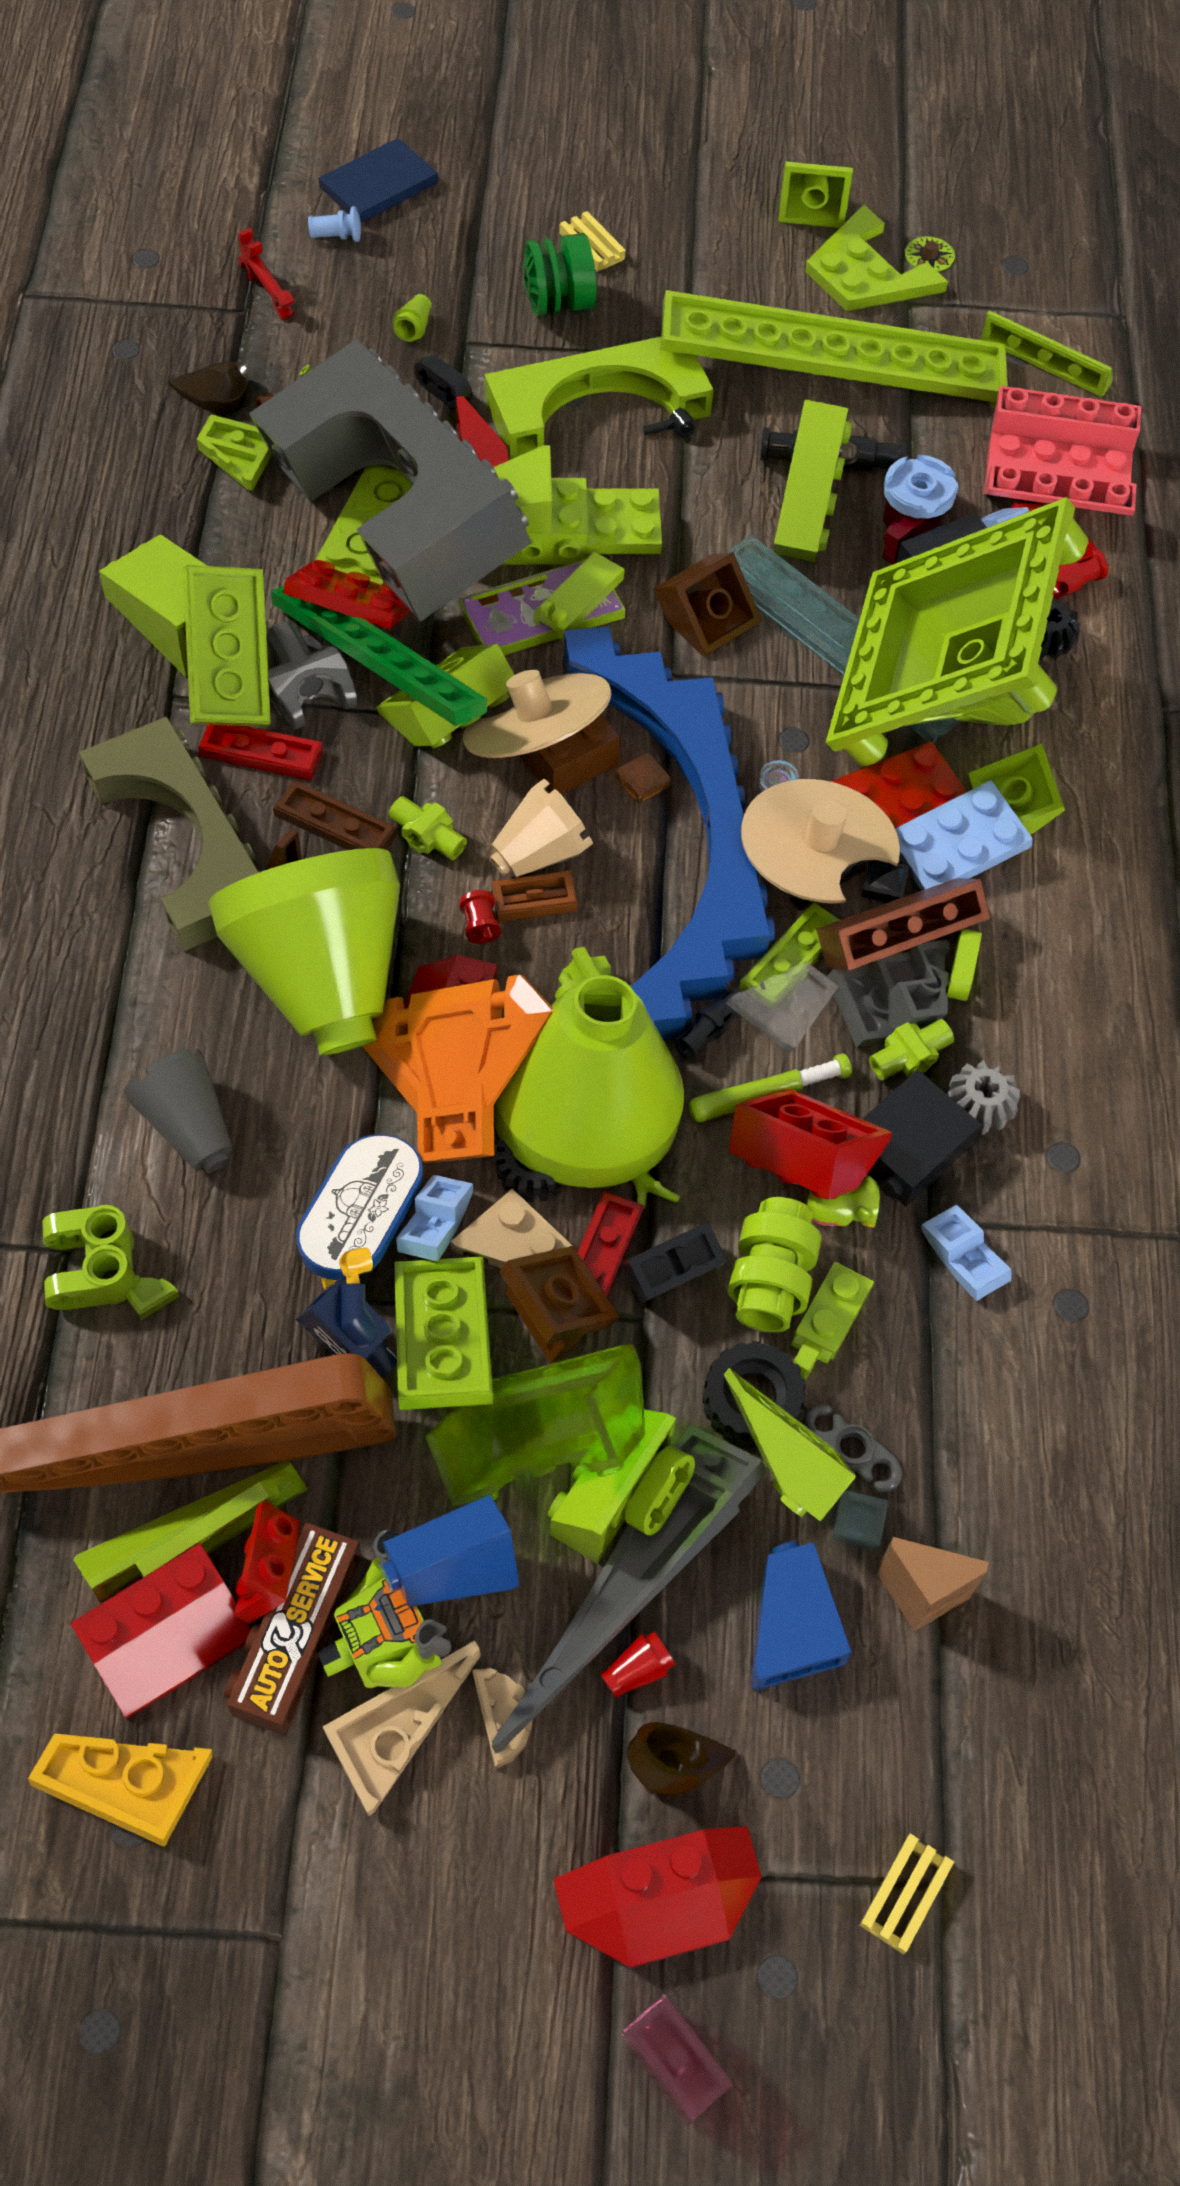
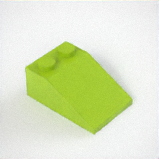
M728 1368L724 1377L764 1463L775 1479L771 1485L782 1495L780 1500L797 1515L803 1517L808 1512L821 1521L856 1478V1475L834 1447L731 1368Z

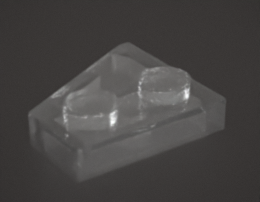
M805 961L790 968L785 973L775 975L762 981L757 986L734 994L726 1004L790 1053L796 1048L839 986Z

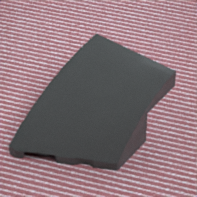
M947 940L925 942L914 946L909 952L893 954L849 971L833 969L827 976V980L856 1048L885 1042V1039L897 1027L907 1022L909 1024L916 1022L921 1029L947 1015L948 997L945 991L949 978V973L945 972V956L949 951Z

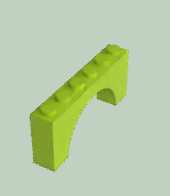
M661 337L484 374L485 403L501 440L507 446L509 460L544 445V426L550 416L566 403L589 394L600 392L631 393L657 402L671 414L676 409L683 408L689 412L694 420L711 416L713 388L697 355L661 350Z

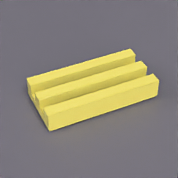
M588 211L582 213V219H579L577 216L571 218V224H568L566 221L560 223V234L562 236L578 234L577 232L587 235L597 272L625 260V249ZM595 251H598L604 260Z
M912 1834L907 1836L859 1925L902 1954L908 1951L954 1864V1861L946 1856L943 1858L937 1854V1850L931 1846H925L918 1842L919 1839ZM913 1852L920 1859L882 1927L875 1920ZM931 1864L937 1870L901 1938L893 1934V1931L926 1869Z

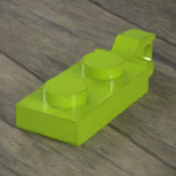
M836 1261L795 1331L791 1344L799 1349L793 1363L798 1364L801 1369L800 1375L805 1381L817 1360L828 1364L830 1359H834L874 1284V1281Z

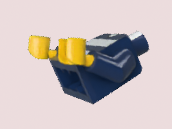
M356 1248L345 1251L339 1259L341 1271L346 1279L341 1277L338 1280L321 1277L324 1291L296 1318V1321L333 1355L344 1353L361 1355L383 1378L397 1365V1356L382 1342L392 1332V1329L365 1301V1284H360L359 1274L372 1271L373 1261L368 1248Z

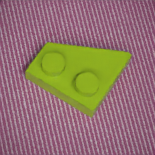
M210 414L197 437L199 451L247 490L253 491L271 458V454L256 426Z

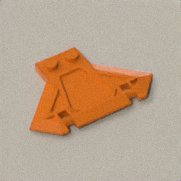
M523 975L509 976L505 991H500L498 980L492 979L411 994L409 1008L406 1009L404 1008L402 997L389 998L384 1005L383 1014L374 1020L373 1026L377 1040L362 1047L416 1111L418 1154L422 1163L430 1164L494 1156V1103L535 1044L545 1023L553 1012L550 1004ZM502 1009H504V1018H502Z

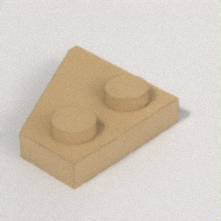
M513 1189L451 1240V1249L455 1253L464 1255V1252L486 1258L488 1259V1264L502 1268L511 1259L573 1246Z

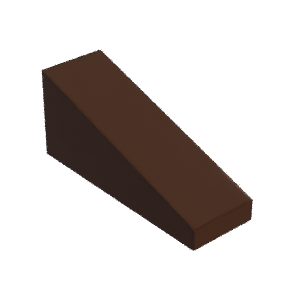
M291 828L275 845L266 870L302 860L298 831Z

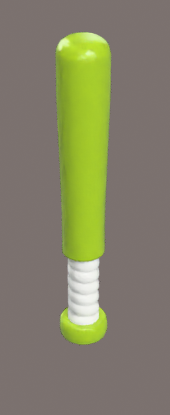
M841 1053L834 1056L833 1061L823 1063L822 1065H816L802 1071L794 1069L698 1096L689 1103L690 1114L696 1122L701 1123L735 1112L736 1104L789 1089L800 1091L808 1084L824 1081L838 1076L840 1079H846L852 1075L851 1063L847 1055Z

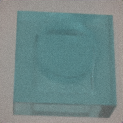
M845 1490L839 1499L831 1539L878 1550L881 1543L888 1500Z

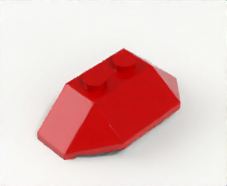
M741 1826L704 1829L604 1856L554 1878L553 1882L566 1933L582 1940L624 1966L633 1968L729 1941L762 1876L748 1827Z

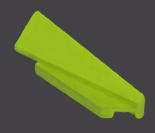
M289 1461L281 1462L77 1554L74 1557V1562L98 1601L101 1602L138 1577L142 1576L144 1578L201 1543L206 1553L209 1554L251 1527L254 1523L256 1508L260 1503L268 1501L280 1508L308 1489Z

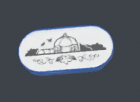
M377 1134L359 1138L342 1150L297 1227L296 1240L298 1251L302 1256V1261L310 1271L327 1279L338 1280L341 1277L346 1279L341 1271L339 1259L345 1251L366 1247L370 1250L373 1268L381 1261L422 1186V1160L411 1144L395 1136Z

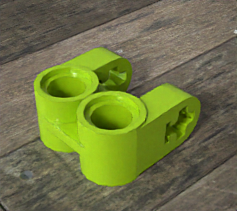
M100 1205L53 1213L42 1220L43 1244L46 1247L58 1250L85 1247L86 1254L82 1270L53 1274L44 1280L46 1306L55 1310H72L117 1304L127 1299L125 1294H127L131 1287L133 1290L135 1288L133 1283L135 1272L133 1270L132 1258L135 1239L124 1214L118 1208L112 1205ZM116 1230L112 1236L100 1239L105 1232ZM118 1270L117 1274L112 1278L102 1279L103 1275L108 1271Z

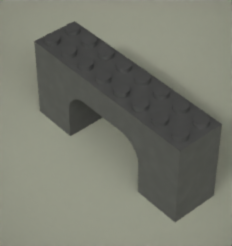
M358 339L349 343L249 413L276 465L310 502L317 499L355 471L376 464H384L396 468L413 485L404 496L356 530L382 581L420 622L531 544L526 530L529 522L523 511L515 504L518 495L512 484L507 479L501 481L487 459L480 461L472 445L466 439L461 442L452 425L447 420L441 422L429 402L422 404L415 389L409 383L403 385L395 369L391 365L385 367L376 350L372 347L367 349Z

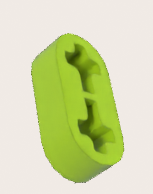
M964 928L960 930L946 992L947 997L967 1001L974 977L982 932Z
M671 1445L659 1452L628 1503L625 1513V1520L628 1525L649 1536L657 1533L662 1528L691 1480L695 1468L693 1456Z

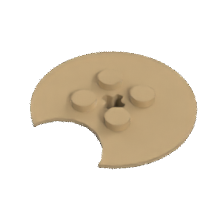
M537 670L520 672L506 682L515 707L504 713L479 719L467 726L463 733V743L470 753L486 758L512 757L543 749L572 736L594 721L609 704L611 688L605 679L593 674L574 673L542 679Z
M798 779L774 785L764 790L750 803L741 825L743 848L754 868L777 888L809 901L845 903L846 899L843 897L839 883L841 874L848 866L862 860H880L897 866L899 861L900 844L898 835L892 822L883 810L863 794L830 781Z

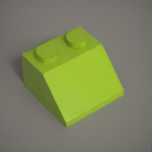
M785 162L778 222L840 228L845 223L853 168Z

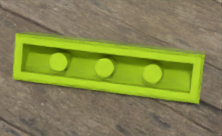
M990 310L987 312L981 340L1005 344L1007 353L1100 397L1111 386L1113 381L1112 367Z

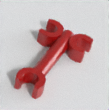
M251 228L239 232L238 241L242 254L238 257L240 268H247L249 281L260 280L272 298L275 311L281 320L294 316V311L290 307V305L294 304L292 295L288 290H282L259 256L263 252L262 243L260 241L254 242L253 230Z

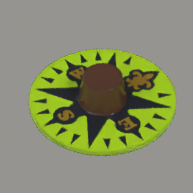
M935 237L916 238L905 249V257L914 268L928 262L937 272L948 269L955 259L953 248L947 242Z

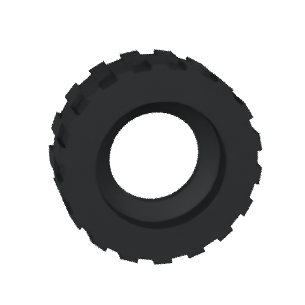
M752 1341L749 1344H744L743 1342L735 1344L733 1348L729 1350L727 1348L722 1351L717 1360L714 1359L706 1376L702 1403H705L704 1413L706 1419L709 1418L713 1430L723 1435L724 1440L729 1443L731 1441L737 1443L739 1447L747 1448L752 1446L758 1449L741 1411L733 1403L731 1390L724 1377L728 1368H731L741 1377L756 1374L768 1379L776 1391L775 1403L799 1420L806 1395H804L806 1385L805 1379H802L800 1375L801 1369L798 1364L793 1363L788 1353L785 1351L784 1353L777 1349V1346L772 1344L764 1345L760 1344V1341Z

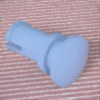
M355 206L351 207L350 214H346L345 211H338V215L308 217L311 239L340 236L343 240L352 235L354 242H359L361 221Z

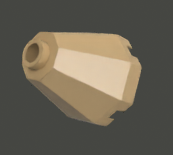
M545 779L530 789L491 845L494 854L490 856V859L503 876L510 873L514 878L563 862L577 857L593 844L590 836L582 840L580 833L585 830V827L564 797L556 789L551 793L545 791L549 786Z

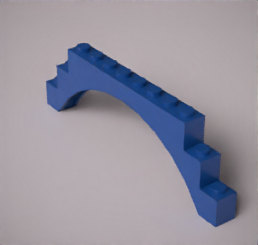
M610 626L565 630L563 656L566 673L593 674L602 677L609 683L611 688L609 704L647 730L674 759L695 794L706 827L709 871L706 885L693 917L669 952L630 986L642 1000L662 1039H676L685 1031L686 1022L692 1021L690 1001L719 998L727 989L728 981H733L734 979L732 961L762 958L767 953L769 941H774L775 939L773 918L766 917L764 907L767 906L766 886L764 883H758L757 874L759 872L748 859L741 840V825L744 817L742 809L745 808V793L743 786H737L735 777H738L736 754L729 753L728 746H731V730L729 723H723L721 717L724 715L722 692L716 693L713 677L672 681L670 667H664L661 652L621 655L619 642L612 641Z

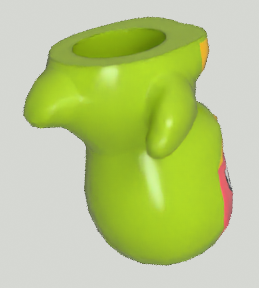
M866 1176L856 1190L841 1194L836 1199L826 1200L815 1197L811 1193L812 1190L808 1193L807 1206L813 1212L812 1220L818 1225L847 1226L852 1221H858L863 1226L875 1227L880 1195L879 1187L872 1177Z

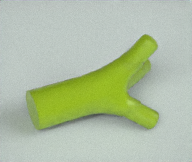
M647 1172L631 1180L637 1191V1203L645 1205V1207L648 1192L675 1203L680 1199L678 1194L663 1187L659 1181L653 1179Z

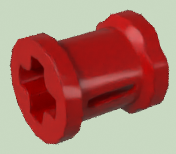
M474 890L464 894L458 903L460 911L465 914L467 922L465 935L468 942L484 944L497 939L501 934V927L494 917V895L487 890Z

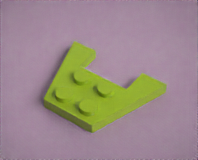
M865 204L806 261L805 272L846 311L945 293L948 281L928 262L900 274L865 242L883 233L885 225Z

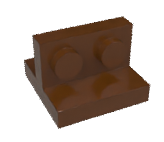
M574 1246L511 1259L500 1270L509 1285L505 1293L549 1363L563 1360L585 1334L610 1328L619 1318Z

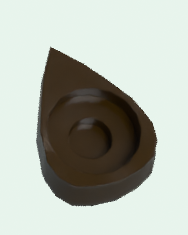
M226 361L211 364L198 371L184 374L169 380L168 384L180 395L205 410L218 414H230L242 406L249 387V376L247 368L241 363Z
M651 1722L643 1724L629 1742L627 1759L632 1772L650 1794L679 1795L697 1788L712 1775L724 1768L735 1757L737 1751L713 1739L676 1725Z

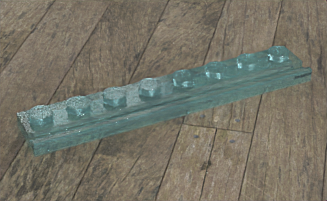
M750 534L728 550L726 553L734 552L756 606L844 675L860 618ZM951 718L909 725V727L928 742L932 741L934 744L939 736L947 734L961 721Z

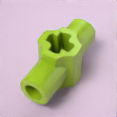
M400 796L389 810V818L402 826V836L406 839L409 846L420 854H429L433 849H436L454 861L461 855L467 845V839L453 830L454 820L448 815L446 809L436 802L434 804L426 803L421 808L405 796Z
M939 1019L922 1029L918 1027L916 1022L912 1024L907 1022L897 1027L885 1039L884 1046L886 1048L869 1057L870 1067L881 1081L902 1070L907 1077L911 1076L917 1069L924 1073L937 1062L938 1051L953 1044V1032L943 1019Z

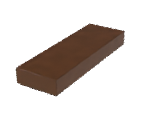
M293 780L273 807L274 816L347 850L365 848L387 850L397 836L396 826L296 780Z

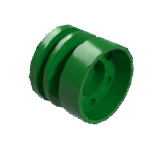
M585 233L562 236L559 242L558 253L555 252L550 238H543L541 250L535 239L525 242L523 280L535 317L546 314L547 304L552 315L558 314L560 312L561 297H564L570 312L591 310L595 307V266L591 245Z

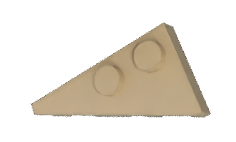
M476 1641L441 1659L443 1665L425 1671L411 1687H392L323 1726V1730L368 1816L377 1810L481 1657L480 1648Z

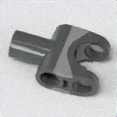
M285 621L271 627L270 631L266 633L267 645L279 665L268 669L269 698L279 715L291 729L296 730L305 726V718L301 708L312 698L328 697L335 700L339 706L342 705L346 710L357 707L356 692L345 661L334 645L311 653L294 623Z

